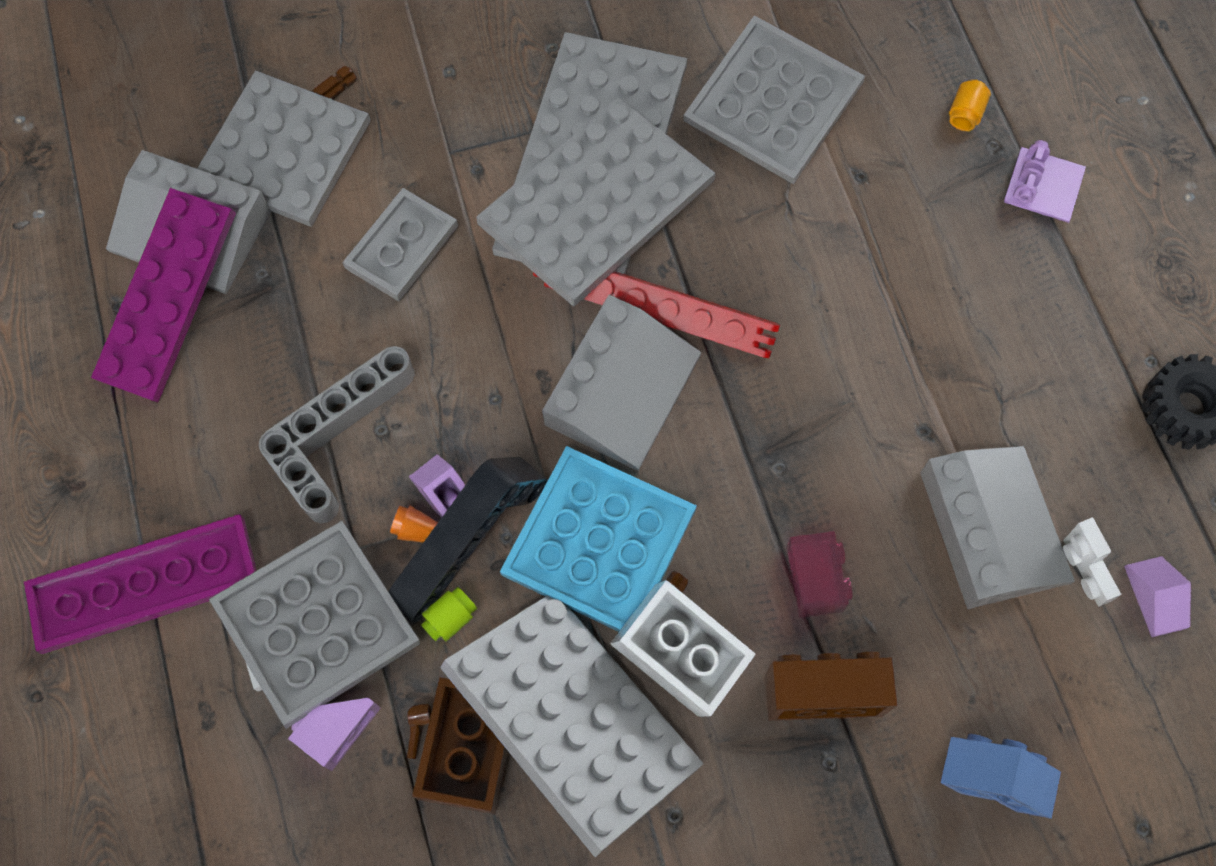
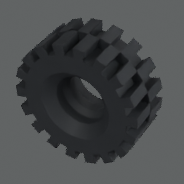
M1190 354L1185 360L1183 356H1179L1171 363L1168 362L1147 384L1148 387L1144 390L1142 398L1147 400L1142 404V411L1150 412V415L1145 420L1149 426L1154 423L1157 425L1158 429L1154 433L1159 438L1163 434L1169 436L1166 443L1174 446L1180 441L1182 442L1181 449L1187 450L1191 449L1195 444L1198 450L1204 449L1209 444L1212 446L1216 443V366L1211 364L1213 357L1205 355L1198 361V354ZM1187 392L1198 397L1203 404L1204 412L1197 415L1186 410L1180 401V394Z

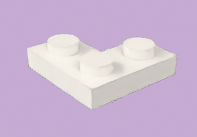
M1093 517L1078 523L1063 540L1065 543L1063 546L1064 554L1072 566L1076 565L1083 577L1081 585L1087 597L1091 600L1095 599L1098 607L1112 602L1121 595L1103 561L1111 553V550Z

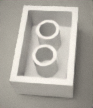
M667 580L656 584L610 643L698 717L711 716L756 655Z

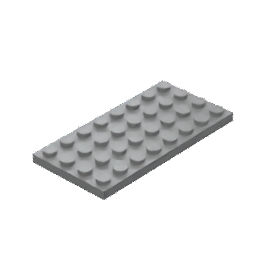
M565 32L514 184L617 97L621 98L667 135L686 71L687 58ZM495 240L492 248L493 255L520 261ZM631 256L615 271L626 275Z

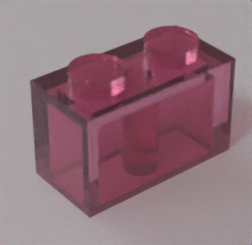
M835 531L790 537L786 549L799 618L844 612L849 605L848 600H852L853 594L850 579L843 577L841 564H845V551L842 542L836 541Z

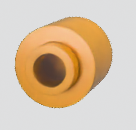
M970 80L960 84L949 111V121L953 127L962 131H971L981 122L991 97V92L985 83L979 80Z

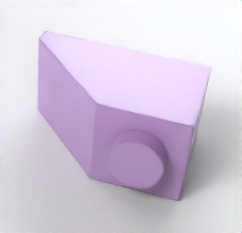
M439 455L434 456L409 476L440 518H442L465 486L454 468Z
M369 698L320 705L309 712L303 719L292 725L291 730L294 732L288 739L323 767L333 771L380 710V707Z

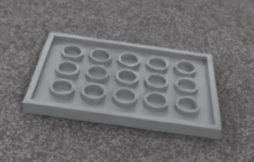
M617 97L476 216L477 224L575 307L714 182L715 172L621 98Z
M549 596L542 598L448 657L440 667L594 857H597L704 764L570 608L561 601Z

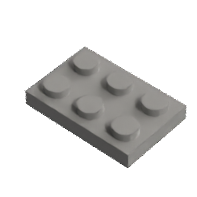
M402 188L342 263L345 269L400 301L457 229V219Z

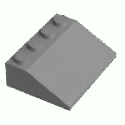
M142 150L125 178L106 249L108 252L139 263L170 188L231 208L236 212V215L206 285L210 289L227 294L271 213L262 192Z
M608 295L542 410L544 424L639 471L697 364L701 352L641 309Z
M1024 446L965 450L928 460L920 474L967 609L1075 582Z

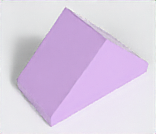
M1162 556L1124 566L1151 637L1190 627V581Z

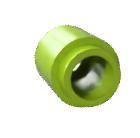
M457 587L452 592L448 590L421 614L426 620L421 626L435 642L440 637L447 642L473 618L471 614L478 608Z

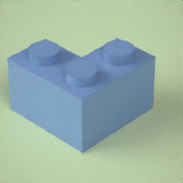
M968 734L967 739L951 737L941 783L963 795L995 800L1015 812L1052 819L1061 771L1046 763L1047 758L1045 756L1028 752L1027 745L1021 742L1003 739L1001 745L992 743V740L989 738Z

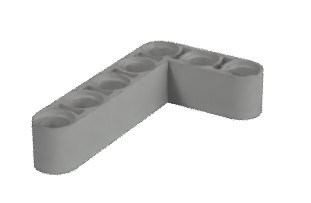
M392 346L384 349L271 427L261 436L259 440L261 453L301 508L314 522L327 523L333 520L338 513L339 503L306 457L406 388L413 381L415 371L407 352L403 348ZM395 364H404L398 371H389ZM375 384L372 390L361 392L364 385ZM346 404L342 411L331 412L336 405ZM316 424L312 432L302 433L307 425ZM286 444V448L282 453L273 455V451L277 446ZM306 470V474L301 480L292 481L296 472ZM326 497V502L322 507L312 509V504L317 498Z

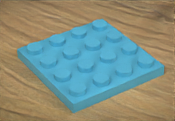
M566 446L502 566L500 574L545 597L549 596L559 600L570 609L619 632L652 588L662 581L696 511L697 505Z

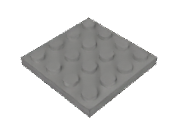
M754 15L683 115L684 122L794 184L864 83L865 76Z
M255 70L197 169L261 191L272 212L312 227L371 119L369 114Z
M343 521L338 522L209 599L286 729L303 719L318 706L325 705L420 644L418 637Z

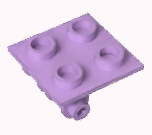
M1043 140L1036 141L1029 149L1021 147L1004 203L1069 223L1086 166L1050 156L1048 143Z

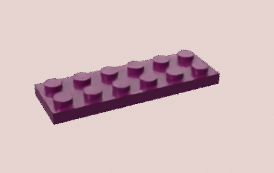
M172 188L169 189L92 373V379L154 402H159L236 215L235 211Z
M241 514L24 581L36 652L45 654L209 602V599L256 572L257 569L244 517Z

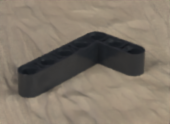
M522 457L491 458L485 461L475 471L389 589L390 596L403 616L412 624L419 622L423 618L421 614L440 598L503 511L508 507L532 503L542 493L548 479Z

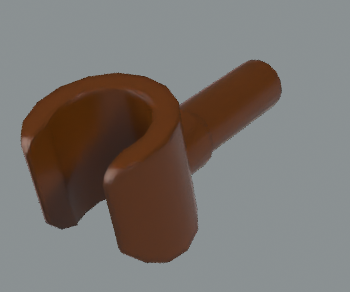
M429 704L414 705L408 710L410 738L407 758L416 759L420 726L429 725L431 717V706Z

